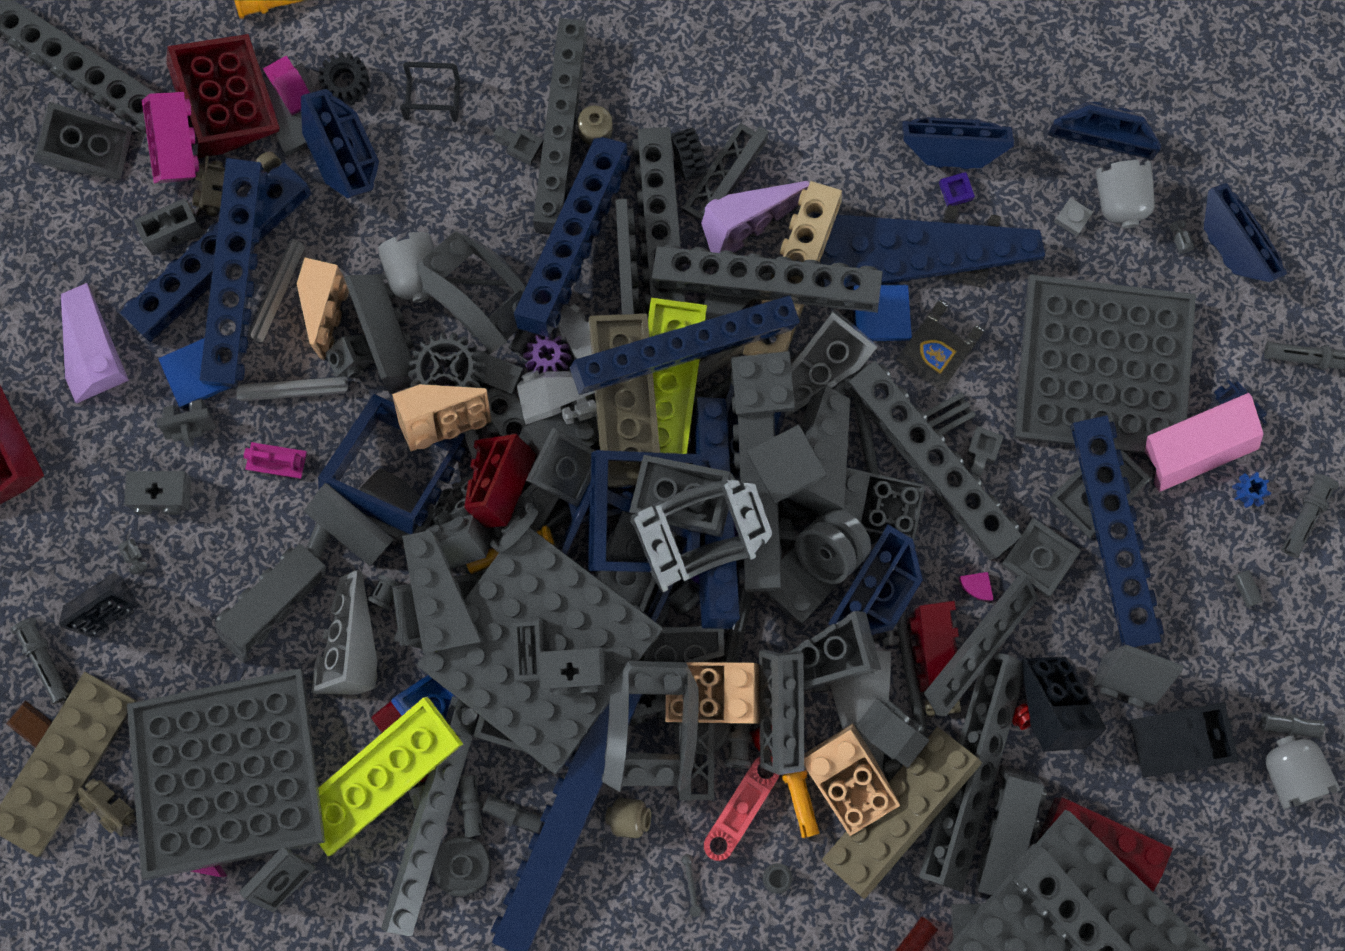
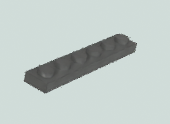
M1017 576L925 691L924 694L936 715L947 716L1039 598L1027 576Z

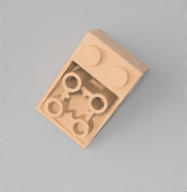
M304 258L297 281L299 297L309 343L319 358L325 360V353L334 345L332 333L334 326L338 327L340 324L342 312L339 309L342 301H346L349 290L338 265Z
M419 384L392 394L398 422L410 451L428 448L433 443L455 438L460 433L471 429H480L491 422L486 388Z
M686 662L699 687L698 723L760 724L759 664ZM666 695L665 722H682L683 695Z
M853 723L804 753L805 768L849 836L900 806L871 750Z

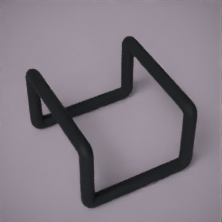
M431 62L403 63L407 82L405 103L400 105L404 120H409L410 109L450 111L452 121L457 122L460 76L457 65L453 63ZM409 67L452 69L455 78L453 106L410 104L412 75Z

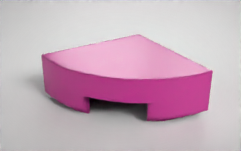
M988 572L965 575L958 578L961 587L972 597L985 602L994 600Z

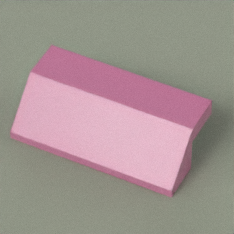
M1247 393L1147 436L1145 453L1156 467L1154 485L1159 492L1260 448L1263 430L1252 396Z

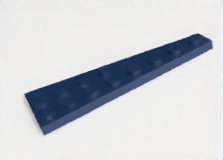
M820 213L813 214V218L821 216ZM837 215L820 263L825 265L844 263L852 268H860L862 266L875 267L877 270L883 271L881 284L883 285L1043 260L1045 252L1041 232L1036 229ZM823 279L824 287L831 284L829 280ZM849 282L845 285V287L848 290H851L854 285L858 284L855 282Z

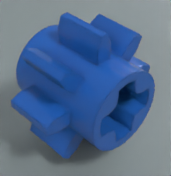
M1258 472L1252 474L1250 478L1247 474L1241 475L1239 477L1241 483H1236L1232 486L1233 489L1237 490V496L1234 500L1244 502L1245 508L1250 507L1253 502L1259 507L1264 504L1262 497L1271 495V492L1267 490L1269 480L1259 478ZM1253 487L1255 492L1250 493L1249 488Z

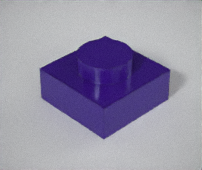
M966 172L940 179L939 186L947 208L974 200L975 195Z

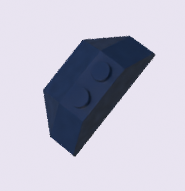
M327 89L302 95V134L324 182L346 198L371 192L374 187L373 183L377 174L379 160L357 112L340 99L332 96V93Z
M1085 102L1055 119L1048 131V136L1153 160L1161 149L1159 140L1142 115L1133 113L1127 108L1116 109L1108 107L1101 102Z
M935 117L902 121L903 141L928 166L938 168L945 166L960 167L963 169L983 168L1014 146L1012 128L1009 126L1001 127L996 123L982 120Z
M1224 183L1208 190L1203 229L1207 233L1210 243L1217 248L1223 257L1226 267L1231 269L1235 275L1266 282H1272L1287 275L1288 273L1283 267L1278 251L1247 205L1237 194L1231 191V187Z
M887 525L828 625L831 626L840 622L854 611L866 612L872 635L894 629L923 581L912 538Z

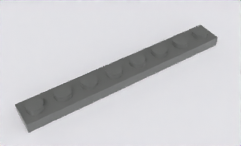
M452 696L445 720L462 741L463 745L428 774L381 929L388 933L412 937L479 718V714L455 696Z

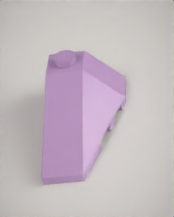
M803 181L729 194L719 200L714 199L709 202L705 207L701 224L710 252L720 253L724 250L737 252L744 246L742 240L754 232L758 236L764 231V228L773 217L775 220H780L799 206L800 194L803 189H808L809 182Z
M85 283L62 293L65 379L75 402L79 403L127 382L129 379L89 285Z

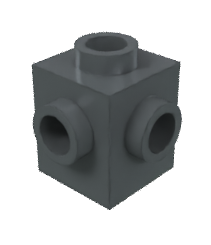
M365 335L338 338L334 341V345L325 353L335 377L348 376L349 379L359 377L364 373V369L374 361Z

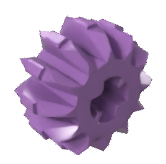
M536 335L535 341L537 344L527 343L526 346L529 351L523 354L524 359L528 361L525 364L527 370H538L539 374L547 371H558V369L561 371L568 370V365L565 362L571 361V355L566 353L569 350V345L561 344L562 338L560 336L555 337L552 341L551 335L550 337L545 336V340H541V337ZM548 353L549 356H552V359L547 361L546 358H543V354Z

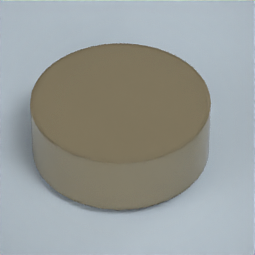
M265 152L255 161L261 162L264 171L267 173L281 165L280 158L274 152Z

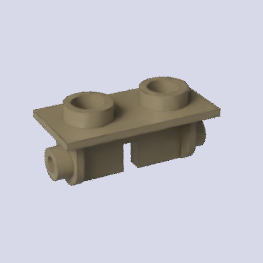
M206 156L203 163L199 164V172H196L195 180L200 182L199 190H194L192 206H197V216H199L201 210H205L209 216H217V212L220 211L222 192L212 190V186L223 187L225 168L220 161H212V164L208 163L209 156Z
M94 778L90 780L85 786L88 789L87 791L79 787V805L87 813L91 814L94 812L101 818L99 822L108 832L113 833L115 831L122 837L123 825L130 826L137 819L134 815L135 811L120 798L112 805L108 803L115 796V793L101 780L96 781Z

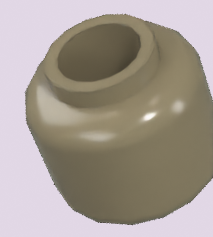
M597 105L589 106L582 110L577 120L578 132L582 141L592 145L594 138L604 137L610 139L613 132V123L609 111Z
M618 798L613 806L608 807L606 811V824L610 825L611 831L615 836L636 839L649 830L651 810L640 799Z

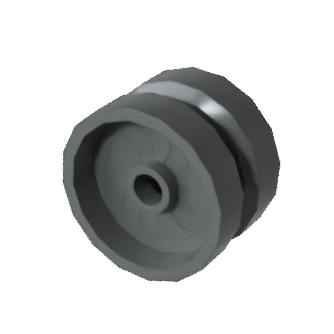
M829 509L823 512L797 536L795 548L802 566L813 577L828 584H838L846 579L869 556L871 543L864 526L854 516L843 510Z

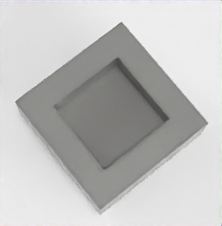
M1069 198L1054 223L1073 235L1078 236L1093 211L1074 199Z

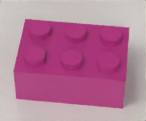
M184 92L148 94L142 100L154 184L182 182L195 178V172H199V162L197 155L192 153L191 144H195V133L193 127H189L187 116H191L189 99H185Z

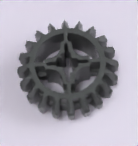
M441 332L440 340H436L434 336L430 335L429 340L431 343L429 345H426L425 342H420L423 350L421 352L413 350V355L417 360L409 361V366L414 370L408 372L410 379H413L411 382L412 387L419 384L438 386L451 384L455 387L481 388L477 381L485 380L484 373L480 372L486 368L485 363L480 361L483 355L480 351H476L477 346L475 343L468 344L469 340L465 336L458 340L457 334L452 333L449 339H447L446 334ZM444 352H457V354L453 353L447 357L439 355ZM468 360V373L465 379L462 380L459 374L464 367L463 364ZM432 361L434 363V370L429 374L430 378L426 381V370ZM440 364H442L445 368L448 367L449 369H451L454 378L449 373L446 374L445 372H443V369L440 366Z

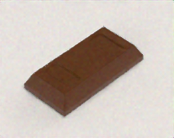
M26 700L6 722L10 728L35 748L52 723Z

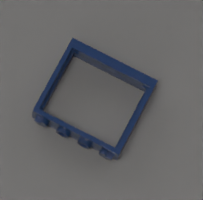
M373 394L319 475L318 490L326 483L362 513L408 534H413L417 526L422 527L428 517L429 511L427 510L430 505H436L442 492V485L450 482L455 471L453 467L456 462L461 463L467 452V449L464 448L465 434L460 433L455 438L433 443V445L449 452L411 513L340 482V479L378 421L401 430L394 402Z
M604 450L591 452L588 571H651L649 563L606 562L608 461L642 462L643 456L647 455L705 467V462H701L702 454ZM687 530V552L700 547V538H703L704 533Z
M591 481L558 549L566 555L590 506ZM607 489V503L629 512L632 500ZM669 525L670 530L680 536L676 544L680 555L686 553L687 529ZM673 584L668 586V590L662 592L657 585L646 611L643 612L655 622Z

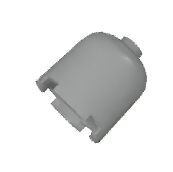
M1139 160L1112 163L1111 170L1104 171L1101 167L1095 171L1102 213L1108 221L1122 224V228H1133L1139 226V221L1146 219L1152 214L1155 208V195L1151 161H1146L1145 165H1139Z
M412 232L408 233L410 239L397 241V238L393 237L383 242L378 247L379 258L392 293L400 299L413 300L414 303H420L428 300L429 294L426 293L424 295L421 291L423 285L421 275H418L416 264L434 249V244L429 233Z
M1294 735L1276 741L1278 747L1271 750L1267 755V770L1283 810L1292 807L1290 803L1292 801L1296 807L1323 798V795L1329 794V788L1332 794L1341 791L1322 750L1312 740H1295Z

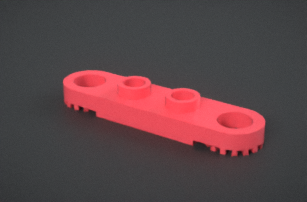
M760 757L754 760L704 840V851L712 860L722 861L731 855L780 776L774 773L769 779L761 778L757 770L760 764ZM715 837H722L727 842V849L721 855L714 854L710 849V843Z

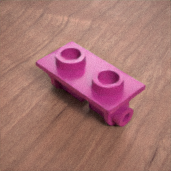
M251 442L250 448H245L244 459H247L245 470L301 479L307 451Z

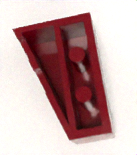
M517 434L474 440V448L477 450L476 459L471 460L470 467L474 470L473 479L468 480L464 508L485 528L508 525L537 454Z
M955 601L920 605L911 613L912 617L908 618L909 632L911 635L915 634L917 645L913 646L915 663H920L921 675H918L920 692H925L957 653L955 637H959L958 628L953 627L950 610H956Z

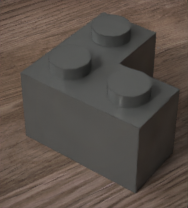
M877 698L856 725L872 744L892 759L898 760L907 768L929 742V739L922 733L925 728L913 718H909L891 701H888L885 705Z

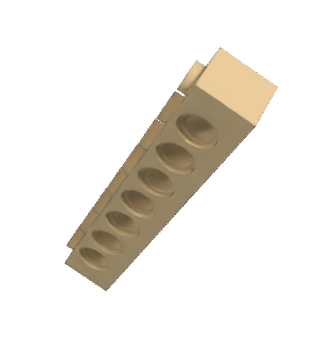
M810 181L807 190H802L798 205L801 208L798 215L793 214L789 230H792L790 238H785L781 246L780 254L783 257H788L792 261L816 260L820 262L842 202V190ZM815 211L819 212L821 216L811 218L808 214ZM803 236H809L813 239L809 243L799 241ZM792 276L788 281L792 284H798L803 279L799 276ZM762 300V304L770 302L769 300ZM793 303L800 318L804 304ZM796 327L789 332L774 336L776 341L772 344H765L760 340L745 345L743 354L749 356L788 351Z

